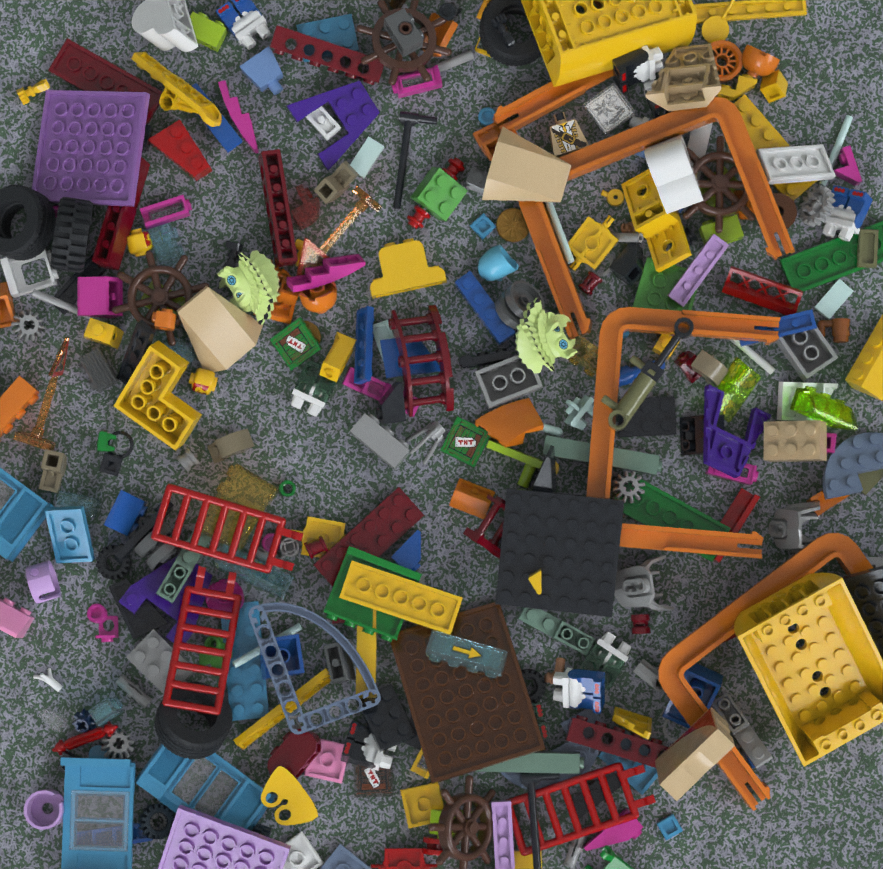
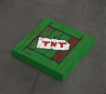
M301 317L270 339L291 371L323 349Z
M457 416L440 451L475 468L490 436L488 431Z

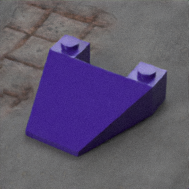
M178 555L131 585L119 600L122 606L135 614L147 599L176 620V624L165 637L173 644L184 588L187 585L195 586L199 566L198 564L194 566L173 603L157 595L156 592ZM207 571L205 572L202 588L208 589L212 575ZM191 594L189 605L202 607L205 596ZM188 612L186 623L196 625L199 614ZM184 631L182 642L186 643L193 632Z

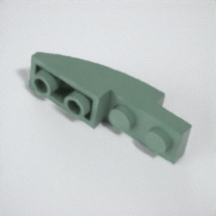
M192 531L191 535L189 536L187 542H190V541H191V537H192L193 531ZM201 532L198 545L206 547L211 537ZM182 549L156 594L173 603L201 554Z
M522 607L517 617L522 622L586 656L595 641L594 637L542 609Z

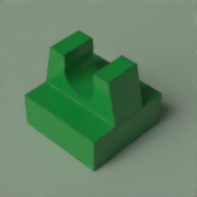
M99 431L96 452L115 451V447L109 446L108 441L116 440V435Z

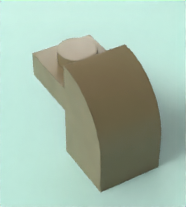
M344 161L332 175L325 177L313 191L326 204L331 203L350 187V184L359 174L347 161Z
M701 350L691 364L692 370L704 377L706 383L712 386L714 384L718 386L729 371L719 360L704 350Z
M248 429L225 435L207 447L215 464L230 456L254 447V443Z
M45 449L41 464L43 473L39 490L59 494L67 465V456L64 453Z

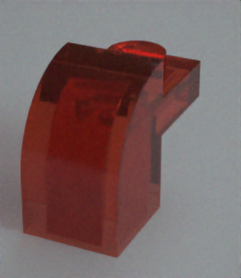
M301 184L295 187L303 205L292 210L291 213L302 231L318 220L321 206L318 197L310 200L313 198L308 187L304 189Z

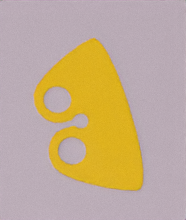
M278 766L262 791V803L270 808L279 805L283 799L288 800V803L277 808L274 814L276 822L280 825H296L313 821L318 817V812L311 798L287 769ZM270 792H275L278 795V799L274 803L266 801V795ZM287 809L291 812L290 818L284 821L279 819V813Z

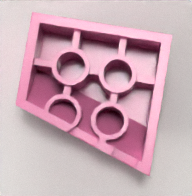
M6 597L4 600L0 598V630L15 638H23L34 620V617L31 616L32 612L24 607L18 609L14 606L15 602Z

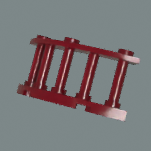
M429 305L428 313L425 316L398 319L396 311L392 310L388 324L390 330H393L400 355L398 356V365L400 368L402 367L404 383V404L409 417H413L414 406L435 403L443 404L446 412L454 411V388H450L449 377H453L446 334L440 330L439 324H442V320L436 305ZM424 323L430 325L431 332L403 336L402 326ZM427 340L435 341L437 350L435 353L408 357L405 343ZM430 361L439 362L440 373L438 375L411 379L409 364ZM432 383L441 384V393L439 395L413 399L412 386Z
M488 495L486 498L494 503L478 529L475 528L473 531L467 527L463 534L500 559L501 549L498 548V542L502 537L503 522L492 539H485L484 532L501 508L505 511L506 501L499 496L494 498Z

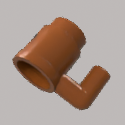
M849 318L818 321V329L824 337H826L825 327H832L834 343L849 342Z

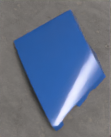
M396 339L380 340L386 379L403 376L402 367L400 368L398 365V356L400 355ZM422 341L405 343L408 357L430 354ZM436 361L409 364L411 376L440 372L439 364Z

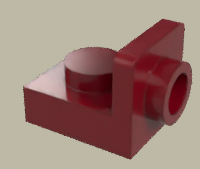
M687 351L681 353L674 363L680 367L688 381L693 383L701 375L693 371L691 364L697 357L696 354Z

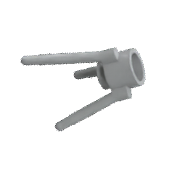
M436 420L407 438V442H410L424 432L427 434L410 451V454L418 450L429 438L433 441L436 439L423 461L424 465L428 462L438 444L444 438L443 434L446 432Z

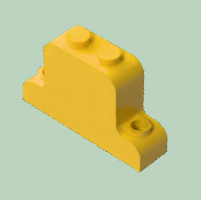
M410 238L403 240L401 244H395V242L387 243L380 249L379 260L383 277L373 279L370 290L372 299L444 284L447 283L445 271L439 266L428 267L423 244Z

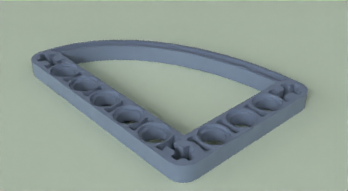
M264 603L256 605L249 610L248 615L292 733L298 735L374 707L380 702V693L365 662L348 639L327 620L310 610L289 603ZM255 609L263 612L260 618L262 622L266 620L267 624H261L255 628L254 624H258L257 618H252ZM266 613H291L301 616L321 627L349 655L359 670L368 690L303 714ZM263 627L270 631V635L266 639H262L258 635L259 630ZM268 646L276 648L277 652L274 657L266 656L265 649ZM276 664L283 667V673L279 676L272 673V667ZM281 683L289 684V693L281 694L278 689ZM369 692H372L373 695L376 694L375 703L367 701L365 702L366 707L363 708L362 701L358 696L363 695L364 699L369 696ZM356 699L359 702L357 710L353 711L348 708L349 700ZM289 701H293L297 705V709L293 713H289L285 709V705ZM332 706L340 708L341 713L338 717L330 716L329 709ZM300 712L301 717H297L298 722H303L304 726L301 727V731L292 728L295 722L294 719L289 720L288 716H294ZM319 713L322 716L320 724L316 725L311 722L312 714Z

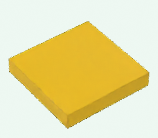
M439 782L400 790L408 828L430 824L431 810L443 809L444 807Z

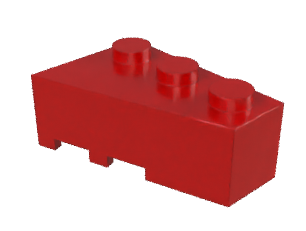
M180 119L148 139L150 145L160 151L194 180L198 181L212 172L210 165Z

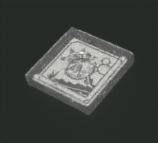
M614 82L583 104V107L605 136L636 114L634 108Z

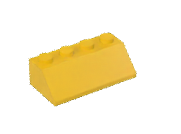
M883 314L845 379L851 388L883 401Z

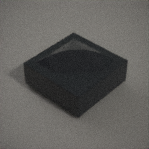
M104 452L99 471L118 477L123 457Z

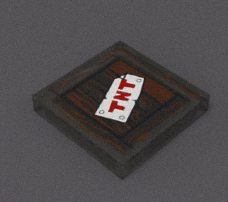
M393 763L390 769L379 767V771L353 764L354 798L394 796Z

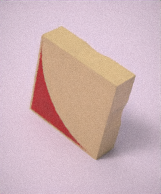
M712 707L655 760L659 785L676 801L735 746L733 737L730 735L728 723Z

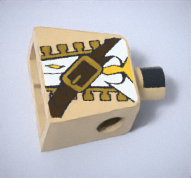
M564 112L553 115L556 125L550 126L549 134L552 154L559 158L589 146L575 119L567 121Z

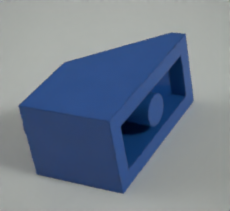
M419 530L391 556L398 565L416 571L421 566L419 564L421 561V532Z

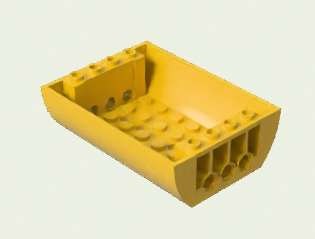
M521 0L554 87L612 70V59L642 49L645 45L648 46L649 50L659 47L663 54L671 52L674 48L689 46L696 30L697 12L692 0ZM593 1H599L602 8L597 9L593 5ZM576 6H582L585 13H578Z
M832 573L808 574L740 612L734 625L735 634L804 767L883 722V660L842 577ZM796 623V629L788 631V627ZM799 639H804V645L799 648L796 647V642ZM820 671V677L815 680L812 679L813 673ZM828 687V693L820 695L821 689Z

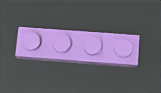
M712 234L667 296L684 307L729 245L715 234Z
M511 800L491 801L495 869H515Z

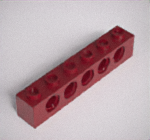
M278 25L270 45L271 48H274V53L284 56V52L292 54V59L302 62L304 58L310 60V65L320 68L322 64L328 66L327 70L338 73L341 70L346 72L345 76L356 79L357 76L364 78L363 82L374 85L375 82L379 83L384 65L376 59L368 63V72L362 74L358 71V65L361 63V59L367 56L366 54ZM290 38L294 39L297 43L296 48L293 50H289L286 47V41ZM308 44L313 45L315 48V52L311 56H307L304 53V47ZM326 50L331 51L333 54V58L329 62L322 59V53ZM344 56L349 57L351 60V64L347 68L340 65V59Z
M280 149L261 151L258 161L275 268L294 266L298 258Z
M577 715L576 718L571 717L565 736L567 741L656 768L655 760L658 758V753L669 748L662 745L663 741L654 738H651V741L644 740L642 736L634 732L631 736L625 734V729L614 726L612 730L606 728V723L595 721V724L587 722L588 718ZM586 727H591L593 730V735L590 738H585L583 735V730ZM604 733H610L612 736L608 744H604L602 741ZM625 738L630 741L628 749H622L620 745L621 741ZM643 744L649 747V752L646 755H641L639 752V748Z

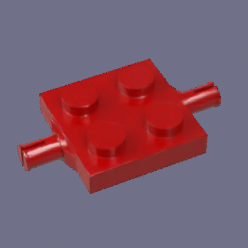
M385 848L383 864H371V869H437V864H426L422 848Z

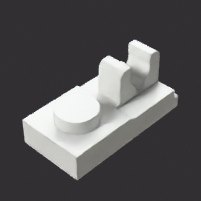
M322 106L306 116V119L326 141L341 130L339 124Z

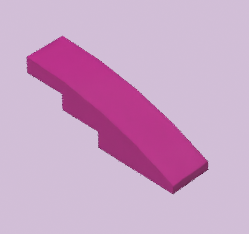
M226 81L218 82L224 103L233 123L254 153H259L249 113L242 114L238 98H230Z
M359 254L323 259V266L305 268V275L287 277V285L293 293L313 289L332 283L365 266L366 262Z
M353 367L348 368L342 381V385L376 401H380L391 387V384L385 383L373 376L371 381L361 385L355 384ZM419 406L413 407V417Z

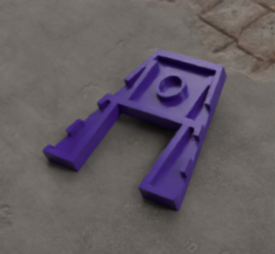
M360 80L286 105L296 122L327 102L336 114L347 134L317 153V156L327 170L338 161L380 113Z
M709 384L704 387L703 463L733 478H737L749 459L748 455L756 446L758 436L764 430V422L770 419L771 415L755 407L751 409L744 440L716 427L725 392Z

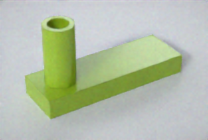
M491 439L487 444V448L525 463L517 484L528 488L535 469L541 468L543 460L511 447L505 448L500 443Z

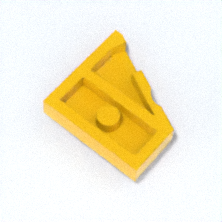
M615 706L612 721L649 740L652 718Z

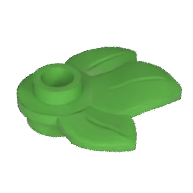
M209 636L205 640V646L225 650L226 643L223 642L221 637ZM199 654L200 665L207 666L211 664L212 667L221 668L223 657Z

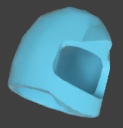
M497 245L487 250L479 258L478 273L482 279L487 281H502L503 277L516 271L519 265L501 245Z

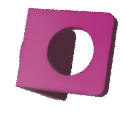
M107 616L106 620L114 622V628L111 631H106L103 628L104 622L99 624V635H96V638H101V642H113V638H119L118 616Z

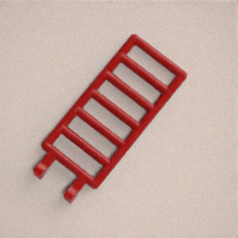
M167 484L151 538L155 541L268 574L273 566L290 571L293 570L294 563L275 557L282 536L301 541L303 533L284 528L286 519L174 484ZM173 492L184 497L172 536L170 537L160 534ZM191 498L203 502L191 541L186 542L180 540L179 536ZM213 504L220 506L221 510L210 546L206 548L198 545V541L209 506ZM230 509L240 512L227 554L217 551V546ZM247 515L259 519L247 559L235 556ZM270 521L276 523L277 527L264 565L254 562L265 523Z
M198 566L195 586L187 585L184 588L162 704L167 707L219 715L223 704L242 597L239 594L233 593L237 573L229 572L226 591H217L202 588L206 567ZM191 594L234 601L232 612L189 605ZM187 613L230 620L228 631L187 624ZM184 631L226 638L225 650L182 642ZM180 650L223 657L221 668L178 661ZM182 669L220 676L218 687L175 680L176 670ZM173 688L216 695L214 707L171 699Z
M617 762L536 789V798L543 797L556 838L545 841L538 822L540 851L639 818L637 808L656 803L654 794L634 800L627 778L646 772L644 765L641 764L624 770L622 763ZM615 771L619 777L630 813L622 816L618 814L605 776ZM597 777L612 818L604 822H600L587 784L588 780ZM576 784H580L593 823L592 826L583 829L568 788ZM558 790L562 792L574 828V832L563 835L550 793ZM527 792L506 799L511 800L513 833L522 856L532 854V846L526 847L513 805L524 802L529 816Z

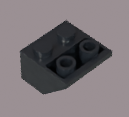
M704 415L680 417L681 456L703 455ZM719 415L716 427L725 431L724 415Z

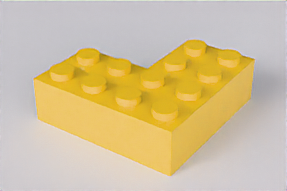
M158 340L148 347L115 402L114 407L176 451L185 444L202 414L171 393L190 362Z

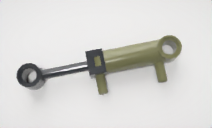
M682 317L675 322L674 336L654 363L650 360L644 363L636 356L631 357L629 361L641 369V372L619 403H616L606 395L601 399V402L613 409L608 417V424L613 430L620 431L626 427L665 371L660 368L680 339H686L691 336L694 325L689 318ZM685 323L688 325L689 331L682 333L679 331L678 326ZM616 415L621 416L624 420L619 426L612 422L613 417Z

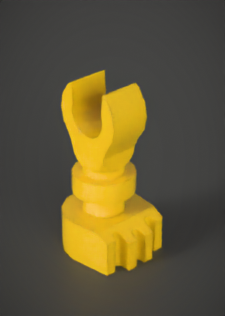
M43 79L33 86H28L26 90L22 87L16 90L23 105L30 102V96L34 97L36 93L46 91L50 86L47 79Z

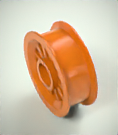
M714 41L711 43L717 71H720V83H725L732 80L741 71L743 66L742 53L730 41ZM717 59H724L726 65L720 66L717 63Z

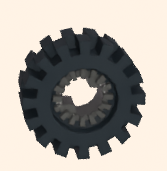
M150 804L147 808H144L142 810L143 813L139 815L141 818L138 820V824H140L139 829L143 831L142 834L150 839L157 840L168 837L175 818L173 816L174 811L164 804ZM159 816L162 822L155 827L152 821Z

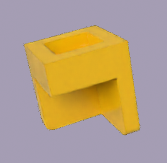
M778 69L771 75L762 77L760 91L768 103L786 97L788 82Z

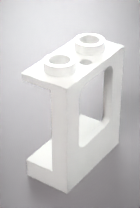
M46 248L35 258L25 261L9 259L8 257L0 259L12 297H20L32 293L34 289L42 290L58 284L56 280L59 279L58 271L50 266L51 250ZM45 258L50 279L27 285L21 266L25 263Z

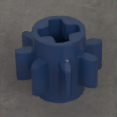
M84 708L73 716L75 720L72 725L75 726L77 732H87L95 729V723L98 718H95L93 711H88Z

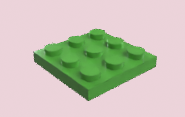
M647 257L632 307L677 311L692 310L697 290L684 307L667 296L687 268L673 265L659 273L655 270L652 258Z

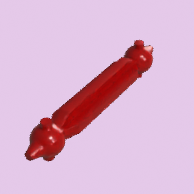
M108 721L104 727L84 732L67 739L65 742L59 740L52 749V752H58L59 755H63L66 749H74L98 740L106 734L108 737H111L118 728V725H113Z

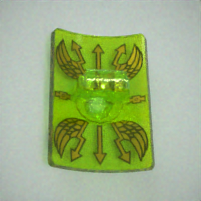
M738 357L729 366V371L720 384L715 386L725 392L719 415H724V420L727 422H731L761 379L758 373L748 367Z

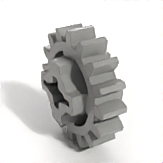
M819 185L818 188L813 187L812 192L808 191V196H803L804 202L799 205L802 207L798 211L801 214L799 219L812 227H815V225L820 226L821 221L825 222L826 216L831 215L830 210L834 209L832 203L835 202V199L833 198L834 193L831 192L832 190Z

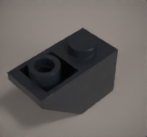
M630 242L626 245L624 250L609 266L618 279L630 286L644 272L643 250L637 242Z

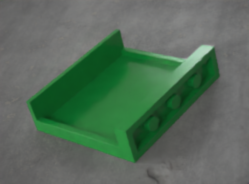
M349 546L323 611L327 614L326 618L337 621L338 618L345 621L344 625L355 628L356 625L363 627L362 631L370 635L376 632L381 634V639L392 642V639L397 640L404 619L377 611L375 629L373 628V609L339 598L350 563L355 561L415 582L420 581L422 574Z

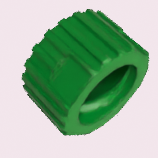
M284 480L279 486V492L285 497H292L297 489L295 483L290 480ZM287 484L292 486L290 493H285L283 490Z

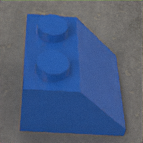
M121 490L104 525L129 536L135 529H138L139 524L137 522L140 516L144 517L148 509L146 506L147 502Z
M299 634L275 637L289 676L305 673ZM268 646L265 649L266 656L274 657L277 651L274 646ZM260 649L262 680L271 679ZM279 664L274 665L272 673L276 676L281 675L283 667Z

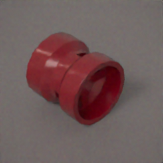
M650 614L631 615V621L633 622L632 634H651V628L648 624ZM636 624H645V626H637Z

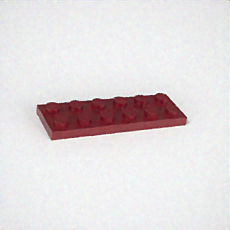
M68 38L48 69L53 75L82 91L147 92L150 94L146 125L149 124L160 105L159 99L162 91Z
M397 487L334 544L328 552L322 555L313 566L333 587L349 546L380 557L416 524L424 514L401 488Z

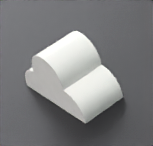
M145 0L135 10L132 17L133 29L160 50L167 51L176 46L183 52H189L198 47L185 0Z
M682 134L645 148V158L667 214L704 201Z

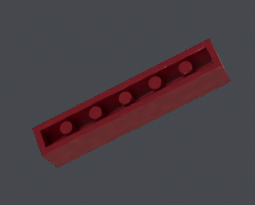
M142 157L134 207L108 205L92 261L102 268L118 271L120 269L127 245V237L130 235L150 164Z

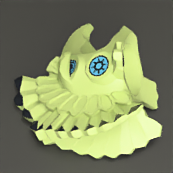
M258 250L251 252L250 259L241 252L238 253L240 257L239 267L225 266L217 273V276L222 277L219 282V289L224 287L230 288L233 293V298L229 299L230 303H233L245 312L252 311L256 315L258 324L263 325L265 320L271 318L270 311L274 310L273 303L277 302V297L280 295L278 292L280 288L278 284L280 280L278 278V271L275 270V265L271 263V259L266 258L264 254H260Z
M535 298L533 302L527 304V310L523 312L524 319H520V324L516 326L518 331L515 333V343L517 345L515 350L519 352L518 357L521 358L522 363L526 364L528 369H532L534 374L540 373L543 365L551 371H555L553 367L555 358L569 359L577 353V350L573 349L576 338L568 340L563 332V327H567L566 323L571 322L570 318L563 314L545 313V310L542 309L540 298Z

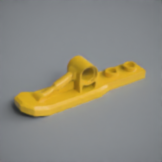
M135 52L131 59L137 63V66L140 69L146 70L151 78L165 86L159 99L160 107L163 110H181L197 113L209 126H220L222 114L214 103L182 78L165 68L148 53Z

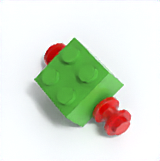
M450 158L448 160L450 165L447 169L432 167L410 196L421 206L420 208L415 205L414 209L416 212L414 215L407 216L408 224L412 228L417 230L424 227L422 224L423 220L430 219L431 217L427 212L440 221H446L468 191L457 182V173L459 171L464 172L465 170L463 167L464 163L461 160Z

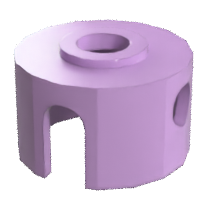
M49 560L26 567L28 586L36 604L61 596L57 575Z
M53 789L39 790L31 794L26 800L24 816L32 827L40 830L50 829L63 821L64 796ZM45 803L53 805L52 813H44L43 805Z

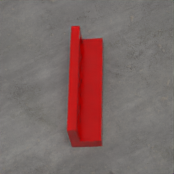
M733 266L730 267L722 292L784 315L797 312L804 292ZM732 273L741 275L743 281L739 283L730 281ZM752 280L759 281L761 287L756 290L752 289L748 282ZM772 286L776 287L779 294L775 296L769 295L766 289ZM788 293L798 295L795 304L787 301L784 295Z
M741 488L720 522L731 528L729 532L738 533L760 496L752 495ZM716 555L713 561L720 563L724 556Z

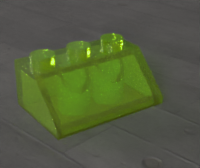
M810 386L796 388L790 410L812 420L827 422V426L834 429L858 430L853 410L845 405V401L833 400L831 395L823 392L819 394L816 392L817 389Z

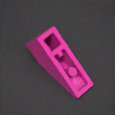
M626 808L619 816L628 814L630 811ZM635 819L599 831L583 848L589 851L606 845L628 841L631 838L634 840L642 833L641 829L643 826Z

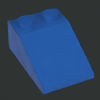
M695 663L684 672V678L706 708L709 709L721 687L723 675ZM669 699L662 717L689 729V724Z

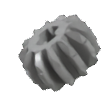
M30 309L27 310L26 314L21 310L19 312L20 316L14 315L13 318L17 322H11V326L16 327V329L12 330V333H19L16 337L18 340L24 336V342H28L29 338L31 341H35V335L38 337L42 335L39 330H43L44 326L39 325V323L43 319H36L38 316L37 312L31 316L32 312ZM29 322L31 324L29 327L31 328L26 330L24 328L26 325H23L24 323Z
M628 471L624 472L625 478L618 474L617 477L620 481H613V484L619 486L613 488V492L620 491L616 498L619 499L623 495L624 503L629 498L632 504L634 502L633 497L639 501L641 498L637 493H645L643 489H640V487L645 486V483H638L642 476L640 475L635 479V471L632 472L631 477L628 476ZM632 483L634 490L630 489V492H627L624 484Z
M121 729L119 734L115 730L111 737H108L106 734V738L101 740V743L104 744L101 747V751H107L104 757L106 758L111 755V759L116 757L117 759H123V757L128 759L130 756L128 752H133L134 750L130 746L134 744V740H128L131 734L128 733L124 736V729ZM115 742H118V745L121 744L119 749H116L117 746H113Z

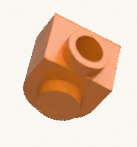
M163 308L161 311L153 312L152 323H154L155 329L174 331L176 314L173 313V310Z

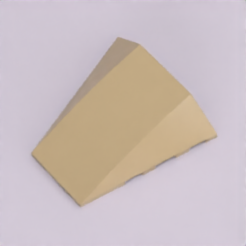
M711 43L674 48L665 62V68L661 69L658 73L659 78L653 81L651 91H647L645 96L648 100L667 111L707 107L722 89Z
M503 127L495 147L482 200L561 202L571 165Z
M205 286L176 310L188 334L190 343L196 352L195 354L202 366L201 368L213 372L227 370L256 346L263 327L249 314L227 301L208 286Z

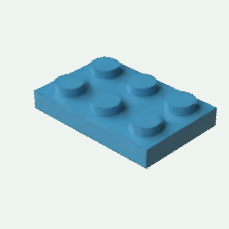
M352 14L296 25L299 33L359 52ZM308 44L304 47V53L307 56L314 54L315 48L313 45ZM329 50L322 53V59L333 57L332 52ZM303 58V61H304V62H309V61H310V60H307V59H304V58Z
M84 506L47 508L45 515L56 563L93 562L95 556Z
M625 729V734L632 736V734ZM625 738L621 741L622 749L630 747L629 739ZM641 745L639 752L641 755H646L649 749L645 745ZM603 751L598 755L607 765L617 762L622 763L624 770L641 765V763ZM645 764L643 765L646 772L627 778L629 784L641 795L645 793L658 777L657 769Z

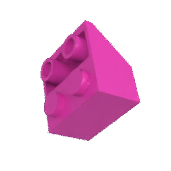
M108 276L77 277V316L100 318L123 316V312L118 314L112 312L114 306L123 304L122 280L117 277Z

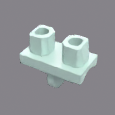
M586 395L582 399L576 397L573 402L567 399L565 403L569 407L565 412L568 414V417L564 423L583 430L588 422L582 416L585 413L593 416L594 399Z

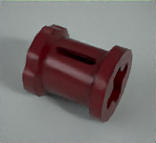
M589 271L587 273L588 276L582 284L579 283L578 288L591 296L595 287L602 283V279Z
M322 535L315 541L304 543L311 559L323 551H329Z

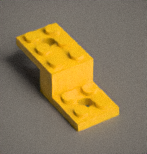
M647 169L621 184L636 232L642 233L643 237L646 238L655 270L660 273L691 256L692 254L678 210L669 214L666 213L650 170ZM647 188L646 193L640 196L642 190ZM672 243L670 250L666 251L667 245Z

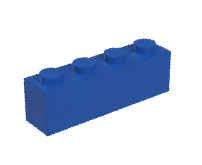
M471 271L455 281L458 291L499 346L515 335L514 329L507 326L499 318L494 302Z

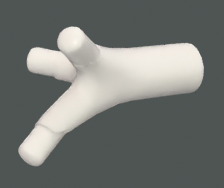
M51 668L47 669L48 675L40 673V675L33 676L34 679L46 682L57 692L63 687L53 678Z

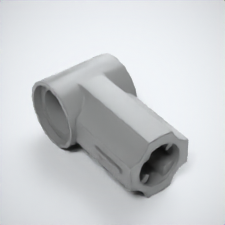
M642 659L633 672L655 691L664 692L663 689L657 688L655 684L658 679V670L645 659Z

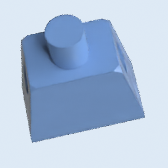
M269 46L239 66L242 73L261 92L269 88L273 95H277L283 90L278 82L283 78V74Z

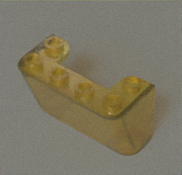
M237 463L235 466L231 465L226 473L228 475L226 481H221L216 489L218 492L216 497L264 512L267 505L271 504L279 488ZM213 504L209 506L202 528V533L210 538L213 536L221 510L220 506ZM230 509L219 543L227 548L230 547L240 512ZM247 515L236 551L237 554H241L259 518Z

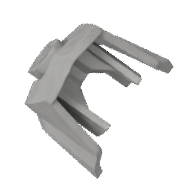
M819 500L787 505L785 508L778 509L775 512L774 521L769 523V534L774 537L776 547L796 554L805 547V545L801 544H809L815 540L804 536L801 529L802 524L807 520L819 519V516L816 514H805L820 510Z
M666 555L650 558L640 565L617 572L614 596L622 607L650 608L657 611L674 610L672 606L659 605L653 601L663 596V593L655 594L652 575L660 574V571L649 570L653 563L665 559Z

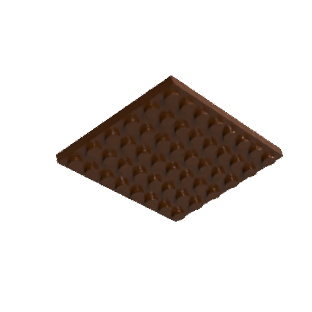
M492 602L458 613L451 635L417 625L399 631L397 640L392 639V642H390L432 784L545 750L501 605ZM455 645L470 649L472 646L484 657L467 659L468 655L452 651V647Z

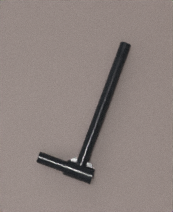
M400 111L399 122L404 125L393 209L401 208L411 127L418 123L437 125L438 117Z
M520 773V783L527 787L533 869H541L535 786L541 781L560 779L559 773Z

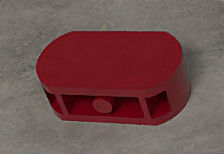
M312 730L298 735L289 731L283 737L284 742L280 746H276L270 753L271 757L267 763L270 775L278 766H282L296 779L301 776L321 752V740Z

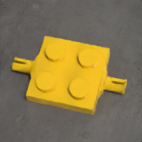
M608 215L601 224L590 216L587 217L568 242L570 250L576 257L575 261L569 266L576 271L581 263L588 264L594 270L599 267L619 241L608 229L613 221H615L614 218Z
M307 516L306 526L303 531L293 530L303 533L300 555L309 556L304 543L315 541L321 535L329 550L344 536L346 523ZM323 551L315 555L314 557L320 558L326 552Z

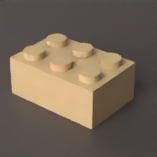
M821 420L764 422L763 460L769 462L827 461V422Z

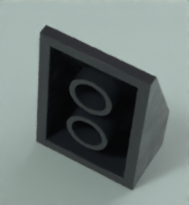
M552 445L546 454L531 490L556 492L555 450Z

